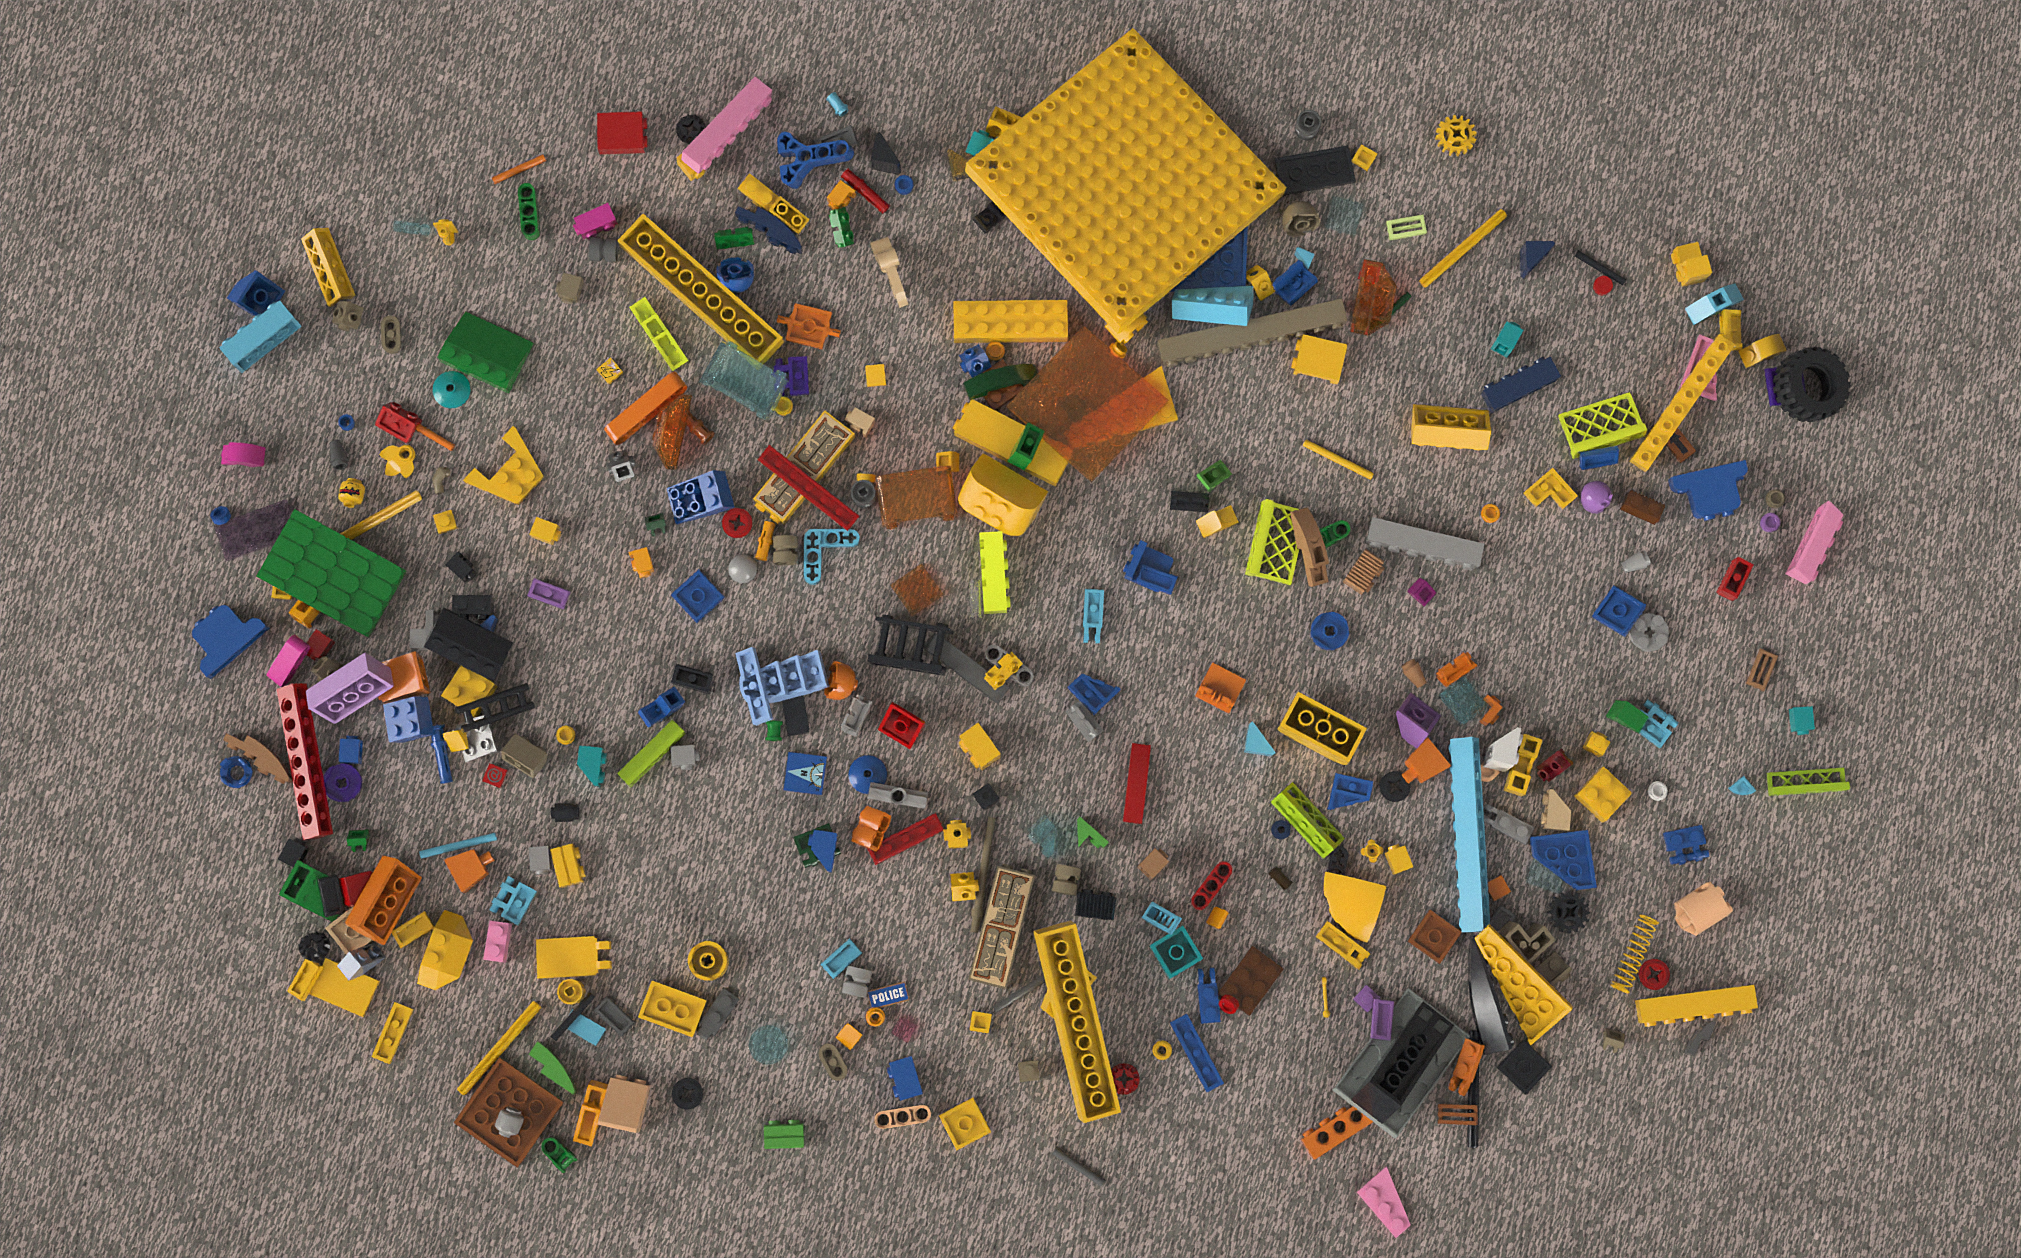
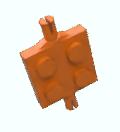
M795 303L793 312L789 317L778 315L777 323L786 324L788 327L786 341L822 350L828 335L839 338L841 330L830 328L832 312Z

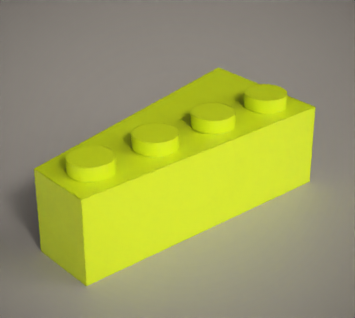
M1002 531L979 533L984 614L1007 613V608H1011L1010 596H1006V589H1009V577H1005V570H1008V558L1004 559V551H1007V542L1003 540Z

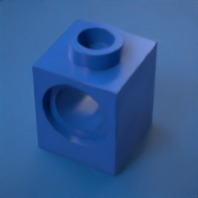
M346 736V739H340V763L362 764L363 741L358 739V736Z

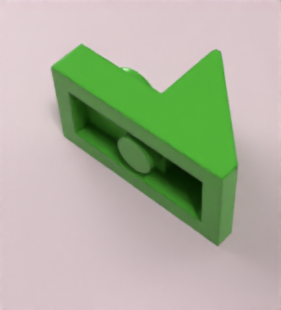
M1220 459L1196 476L1205 489L1211 492L1218 484L1228 479L1232 473Z
M1081 817L1077 819L1078 848L1090 837V843L1097 849L1099 847L1104 849L1109 841Z

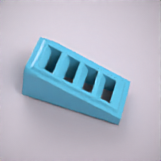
M1151 902L1142 916L1146 922L1170 935L1173 934L1182 920L1181 917L1154 902ZM1168 916H1169L1170 918L1168 919V921L1166 922V924L1163 926V924L1165 923L1166 919H1167Z

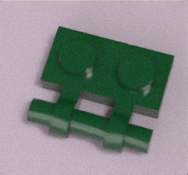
M830 823L793 837L800 856L808 853L809 859L802 861L805 868L809 866L815 867L820 863L811 850V846L808 845L809 835L813 834L814 830L833 832ZM839 847L836 848L835 856L841 854Z

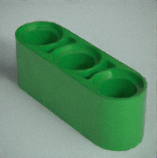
M523 183L518 188L521 231L526 239L533 241L540 236L538 197L535 188L530 183ZM525 191H532V194L529 197L523 196ZM527 209H534L531 215H525ZM529 227H535L533 233H526Z

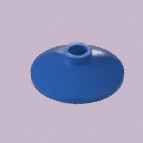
M866 755L857 758L849 769L851 785L858 792L864 794L869 793L871 782L885 784L887 779V770L884 763L874 756ZM867 770L871 772V776L868 778L864 776V772Z

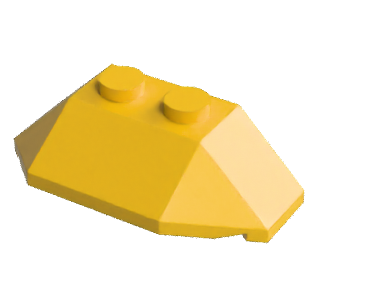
M447 910L443 911L433 929L422 959L417 984L437 990L460 978L473 943V938L463 916Z

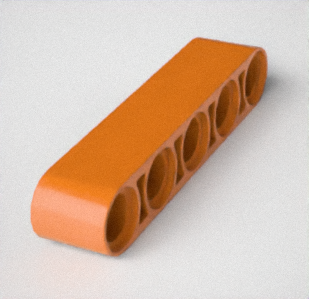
M677 372L669 373L607 424L604 428L605 432L615 445L622 444L687 390V385Z

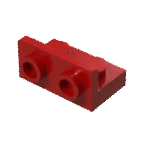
M389 402L383 405L375 426L401 441L409 443L416 427L423 420L418 418V415L414 412L404 410L400 404Z

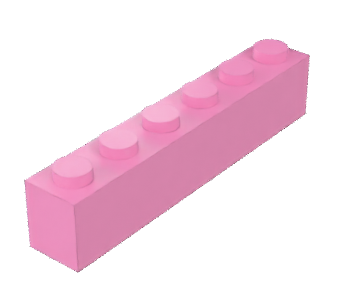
M754 77L682 151L681 160L698 174L703 169L707 170L712 164V160L715 157L718 158L723 153L724 147L727 144L731 145L736 139V135L739 132L742 133L747 128L748 122L751 119L755 120L760 114V110L763 107L766 108L771 103L772 89Z

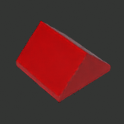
M892 702L878 730L911 749L925 727L926 722Z

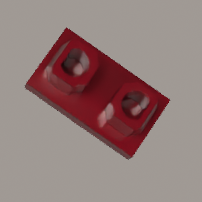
M1561 748L1537 766L1539 770L1537 774L1543 781L1547 780L1550 782L1570 767L1573 762L1567 758L1564 750Z

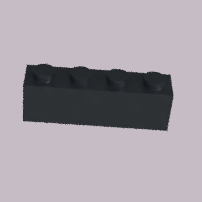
M443 607L426 638L424 647L494 682L513 642Z

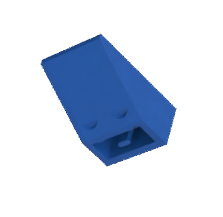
M712 470L666 488L676 524L735 508L725 471Z

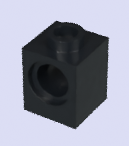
M989 783L973 793V797L983 811L1000 800Z
M295 838V840L288 839L278 860L294 867L297 860H304L310 848L306 847V842L299 838Z

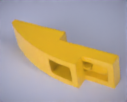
M750 173L737 188L751 199L752 203L777 217L796 234H799L810 220Z

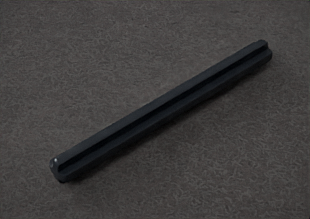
M1470 1030L1469 1039L1480 1043L1479 1031ZM1479 1065L1473 1082H1471L1468 1089V1105H1478V1125H1468L1467 1146L1469 1148H1477L1479 1146ZM1468 1109V1113H1473L1474 1109ZM1468 1117V1121H1473V1117Z

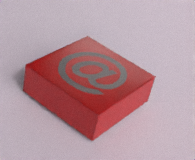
M489 763L482 781L501 789L508 770Z

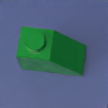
M1028 422L1013 447L1007 462L1025 470L1033 460L1045 431Z

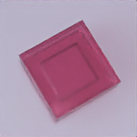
M900 1017L891 1033L908 1043L918 1026Z

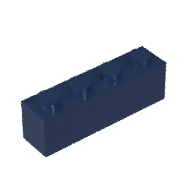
M1551 356L1546 359L1541 357L1534 361V365L1530 367L1525 365L1517 370L1518 373L1514 375L1509 373L1500 378V382L1496 384L1491 382L1484 386L1481 395L1491 414L1559 380L1561 375Z

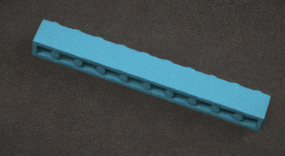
M1479 738L1450 739L1449 753L1452 762L1450 763V772L1453 779L1451 791L1454 796L1452 810L1455 813V821L1453 822V829L1456 832L1454 847L1457 851L1455 865L1458 871L1457 888L1460 896L1458 907L1461 913L1459 926L1463 933L1481 932L1490 924Z

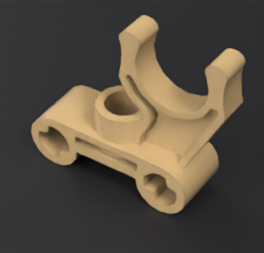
M885 237L871 242L870 245L881 271L888 275L889 283L899 308L909 305L897 272L900 263L889 238Z

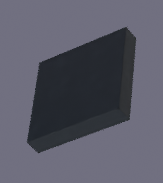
M1522 1039L1496 1068L1526 1095L1552 1066Z

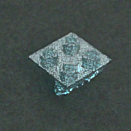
M1466 676L1439 694L1440 700L1446 706L1448 705L1446 709L1452 711L1450 714H1454L1453 716L1457 720V724L1460 723L1461 726L1488 708Z

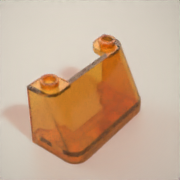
M951 466L905 471L875 477L882 527H886L888 530L898 528L901 522L933 517L943 518V521H951L955 519L954 517L958 516Z

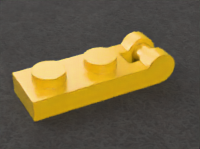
M1328 921L1315 936L1358 970L1361 968V963L1364 959L1370 956L1368 951ZM1354 950L1359 953L1356 958L1351 956Z

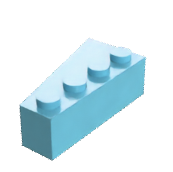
M1254 286L1175 289L1172 298V319L1247 326L1253 308Z

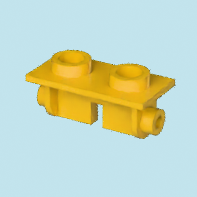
M441 219L433 223L439 236L443 238L444 244L452 245L455 241L454 233H458L454 223L448 219Z
M1012 651L1009 654L1006 653L998 661L1002 666L1000 669L994 665L985 673L984 679L994 690L1002 686L1023 665Z

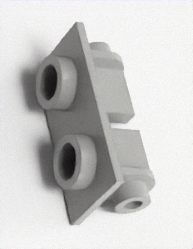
M856 695V698L853 697V701L848 709L852 711V715L846 714L841 724V730L857 737L872 705V701L864 699L859 695Z
M1080 701L1065 711L1087 742H1090L1103 732V729Z

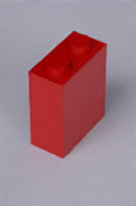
M643 112L597 113V146L599 154L645 153V147H648V137L644 136V129H648L647 118H644Z

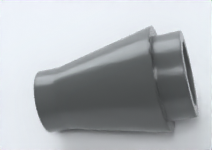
M331 441L329 443L330 465L335 470L346 468L349 459L341 445V441Z

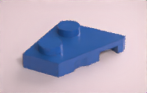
M1081 674L1067 687L1093 715L1121 690L1117 686H1110L1101 680H1094L1085 674Z
M1335 773L1327 809L1332 810L1369 801L1373 781Z

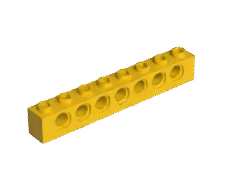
M1720 334L1715 337L1629 462L1644 472L1649 469L1735 346L1734 343Z

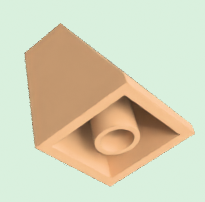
M617 1074L615 1078L610 1077L597 1125L634 1133L640 1132L650 1085H646L647 1081L635 1079V1082L627 1081L626 1076Z

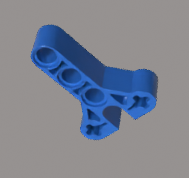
M782 132L777 138L778 153L782 157L796 156L793 163L780 166L781 180L791 189L799 188L805 176L814 167L846 162L854 156L853 147L844 140L806 146L789 132ZM844 147H847L846 152L844 154H840L841 150ZM829 150L828 155L823 157V153ZM811 154L810 159L805 161L806 155Z

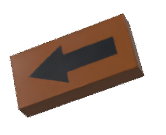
M1677 427L1666 443V446L1676 459L1682 463L1694 454L1696 450Z

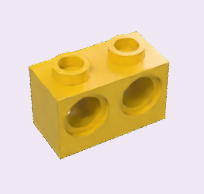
M995 106L985 132L994 138L999 137L1022 117Z

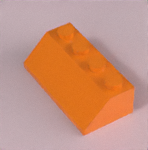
M382 856L346 919L345 924L356 932L385 945L422 877L398 859Z

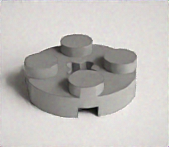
M1646 613L1640 615L1630 629L1629 635L1632 643L1645 652H1653L1667 643L1669 629L1662 616ZM1647 627L1654 631L1652 638L1644 634V631H1647Z

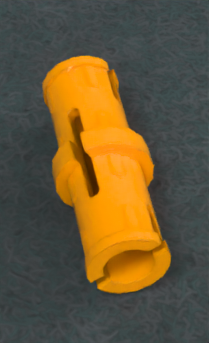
M764 521L761 537L758 538L759 545L755 556L758 560L767 561L770 545L773 544L772 537L776 526L773 522Z

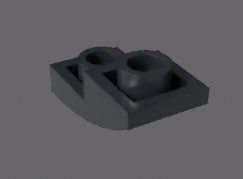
M992 201L987 208L974 217L973 221L986 234L1003 220L1006 215Z

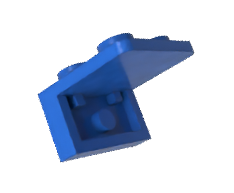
M1140 540L1139 545L1134 544L1131 554L1134 555L1131 562L1127 561L1123 572H1126L1124 578L1135 583L1141 564L1169 573L1173 558L1147 547V543ZM1141 585V586H1143V587H1145V588H1148V589H1150V590H1152V591H1154V592H1160V591H1157V590H1155V589H1152V588L1146 587V586H1144V585Z

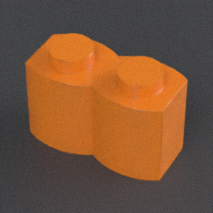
M866 806L860 813L859 824L852 832V842L877 851L882 843L884 833L889 827L891 815Z

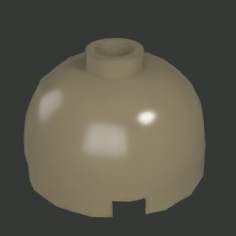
M1305 201L1292 202L1283 211L1282 215L1284 231L1292 237L1306 235L1303 231L1310 229L1313 232L1321 222L1316 208Z

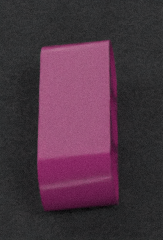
M292 635L284 644L266 676L280 687L286 686L302 663L310 646L297 635Z

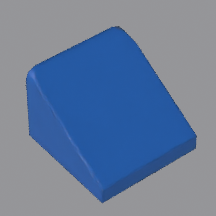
M491 615L480 626L494 632L498 619Z

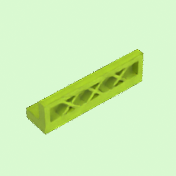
M672 719L617 774L629 787H632L671 749V746H674L686 735L685 731Z
M1844 768L1766 773L1769 796L1850 790V783L1845 781ZM1834 772H1839L1840 782L1832 783L1828 777ZM1813 774H1818L1823 778L1819 784H1813L1808 779ZM1794 775H1799L1804 781L1801 785H1793L1790 779ZM1779 776L1785 782L1782 786L1773 787L1772 777Z
M1293 782L1271 801L1323 859L1345 839ZM1291 790L1296 795V798H1293L1288 791ZM1303 805L1309 809V812L1303 809ZM1316 820L1322 823V827L1316 823ZM1329 834H1332L1337 839V841L1334 842L1330 838Z

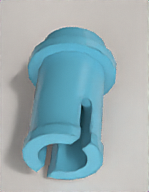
M836 92L831 93L826 100L834 108L836 115L842 117L848 113V105L842 102Z

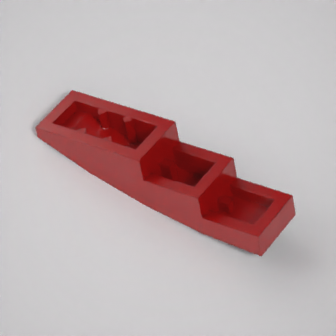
M1136 743L1131 745L1123 822L1142 824L1151 745Z

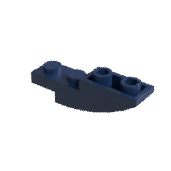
M739 206L737 207L735 215L740 223L745 225L750 223L755 226L756 230L763 233L767 231L766 237L770 244L779 247V245L786 247L785 250L792 254H802V246L796 236L777 217L758 207L756 213Z

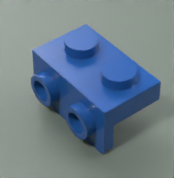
M1298 260L1285 273L1277 277L1272 285L1275 293L1292 306L1318 282V279L1304 267L1301 260Z

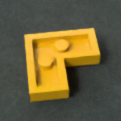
M1554 468L1550 469L1523 493L1535 507L1548 496H1551L1562 510L1578 497Z

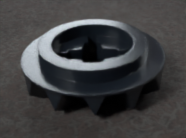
M687 114V116L681 117L676 124V133L682 142L690 144L706 128L703 119L696 114ZM693 123L696 130L691 131L688 136V129L685 127H690Z
M1392 771L1382 777L1379 785L1380 792L1386 800L1399 802L1409 795L1411 785L1402 777L1403 773ZM1400 780L1398 788L1402 792L1395 790L1390 793L1392 787L1389 783L1394 784Z
M317 931L314 933L308 932L306 936L301 937L300 944H298L301 956L310 961L320 960L330 951L329 938L324 933H318ZM311 941L317 944L318 951L311 947Z
M692 1078L679 1080L672 1089V1099L681 1109H693L702 1101V1086ZM683 1086L687 1090L695 1089L691 1094L692 1101L687 1097L680 1098L685 1093Z

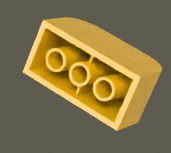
M982 453L972 466L960 490L958 501L964 510L995 529L1010 536H1019L1025 533L1035 519L1048 491Z
M1297 692L1278 730L1287 737L1339 764L1347 765L1367 728Z

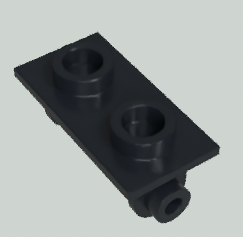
M1171 491L1170 510L1208 513L1209 493Z

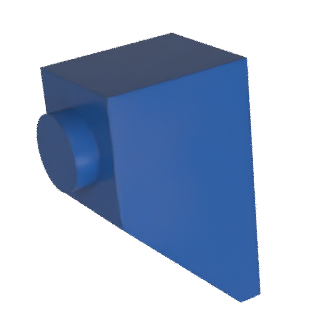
M814 830L813 834L809 835L808 845L811 846V850L825 869L832 873L838 834Z

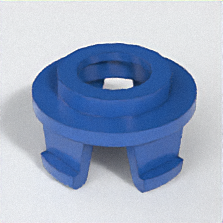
M234 756L225 758L220 763V780L227 786L241 788L251 780L253 774L252 766L245 758ZM237 765L244 769V776L238 780L233 779L230 774L231 769Z

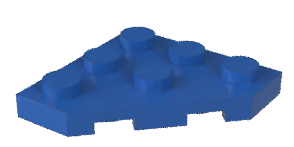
M1588 830L1530 837L1532 857L1575 890L1597 888Z

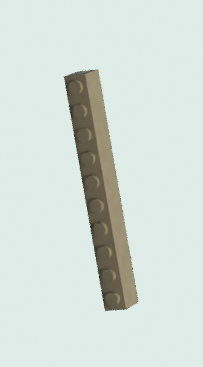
M1338 299L1249 319L1247 326L1227 324L1160 339L1157 341V347L1162 366L1173 367L1181 361L1191 363L1199 357L1208 359L1221 352L1222 355L1230 354L1234 349L1248 350L1252 348V345L1256 344L1266 346L1270 344V341L1274 340L1284 342L1288 340V337L1292 336L1302 338L1303 334L1307 335L1310 332L1319 334L1325 332V329L1328 328L1333 330L1341 329L1347 322V316L1343 300Z

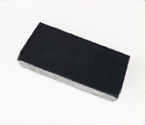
M804 695L782 700L787 736L809 733Z

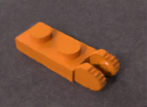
M1465 1038L1453 1072L1454 1076L1450 1079L1449 1090L1454 1092L1460 1083L1458 1093L1461 1096L1466 1095L1475 1077L1485 1048L1484 1045Z

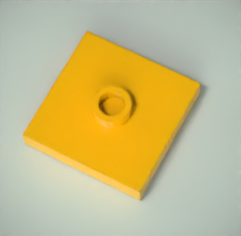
M974 1097L939 1115L956 1150L991 1133Z

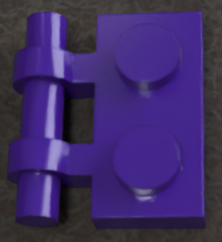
M807 356L788 357V365H783L782 358L775 359L774 373H776V383L774 385L775 390H777V397L785 396L784 389H790V396L809 395ZM784 372H789V381L784 382Z

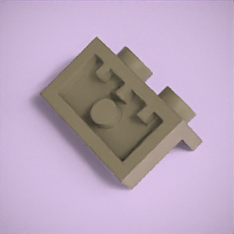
M1556 951L1535 967L1554 988H1556L1555 984L1559 980L1561 982L1565 981L1571 975L1569 972L1572 970Z

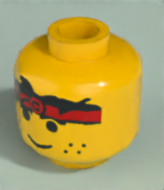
M348 478L341 483L338 499L345 507L354 508L363 502L365 486L358 479Z

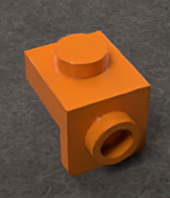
M1487 695L1483 700L1491 708L1479 721L1484 726L1489 723L1493 725L1499 718L1497 713L1502 709L1499 699L1493 695L1491 697Z

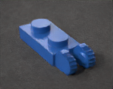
M1210 968L1209 970L1210 984H1204V972L1202 969H1198L1199 984L1197 987L1201 1024L1221 1022L1215 969Z

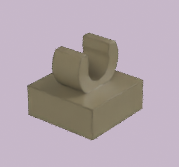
M1606 1027L1603 1033V1049L1606 1050L1607 1046L1611 1045L1613 1046V1053H1616L1618 1048L1622 1049L1624 1046V1033Z

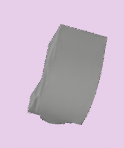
M426 610L425 629H410V649L413 651L429 650L424 647V644L439 616L436 611Z

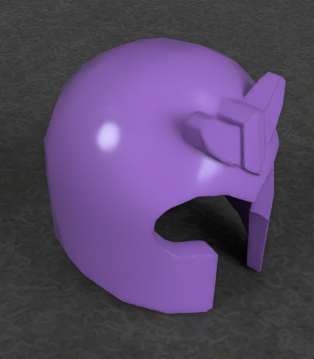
M1592 481L1587 483L1581 492V504L1586 511L1598 514L1610 505L1613 494L1606 483Z

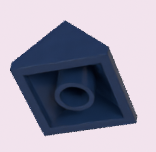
M1526 241L1520 249V276L1524 279L1549 254L1556 243L1554 241Z

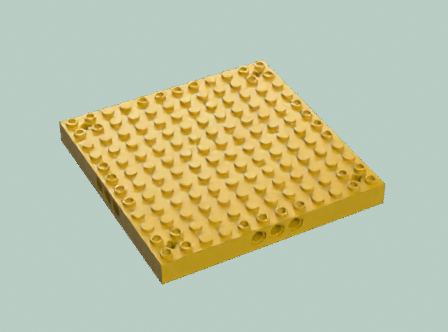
M1134 28L966 162L965 168L968 176L1117 334L1122 332L1283 197L1287 188Z

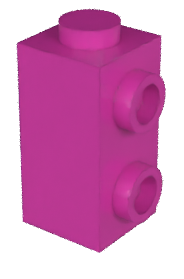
M606 203L574 217L576 224L573 227L577 235L581 234L583 239H590L591 236L596 237L597 233L603 230L607 232L614 229L618 223L609 203Z

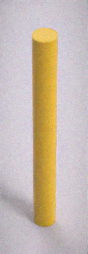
M1307 439L1303 444L1304 447L1370 480L1374 475L1373 472Z

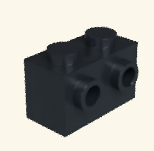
M452 595V612L468 620L469 617H476L477 620H486L491 615H494V598L491 595Z

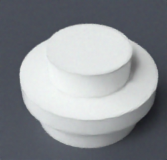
M1656 781L1649 785L1648 795L1651 799L1660 801L1667 796L1668 790L1664 783Z

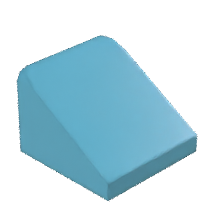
M1297 247L1294 255L1303 262L1304 267L1308 270L1315 254Z

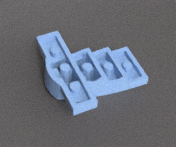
M754 647L735 653L741 674L739 681L740 691L748 703L753 725L757 726L773 720L769 703L807 695L829 687L823 659L819 650L803 656L796 655L782 662L775 661L761 669Z

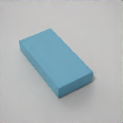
M848 939L821 963V966L834 979L855 961L862 952L851 939Z
M580 1014L569 1026L568 1030L597 1046L606 1028Z

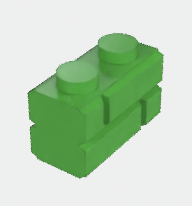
M780 1120L768 1121V1125H764V1149L805 1147L804 1123L800 1124V1120H788V1124H780Z

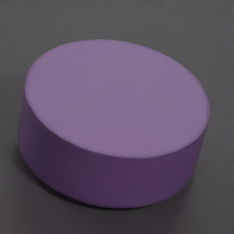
M1767 513L1760 520L1761 528L1769 533L1776 531L1781 523L1780 518L1774 513Z

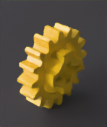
M1453 115L1451 120L1447 116L1445 122H1440L1439 126L1441 128L1436 129L1438 135H1436L1435 140H1440L1437 146L1444 147L1443 153L1448 150L1449 156L1453 152H1455L1456 156H1459L1460 152L1465 155L1467 149H1472V144L1476 142L1474 136H1476L1477 131H1472L1475 125L1468 124L1470 119L1464 121L1462 115L1459 119L1456 118V115Z

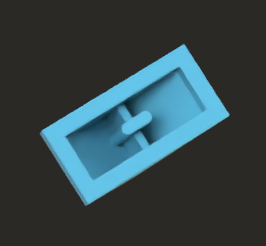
M1252 721L1248 725L1244 752L1265 756L1274 755L1276 752Z

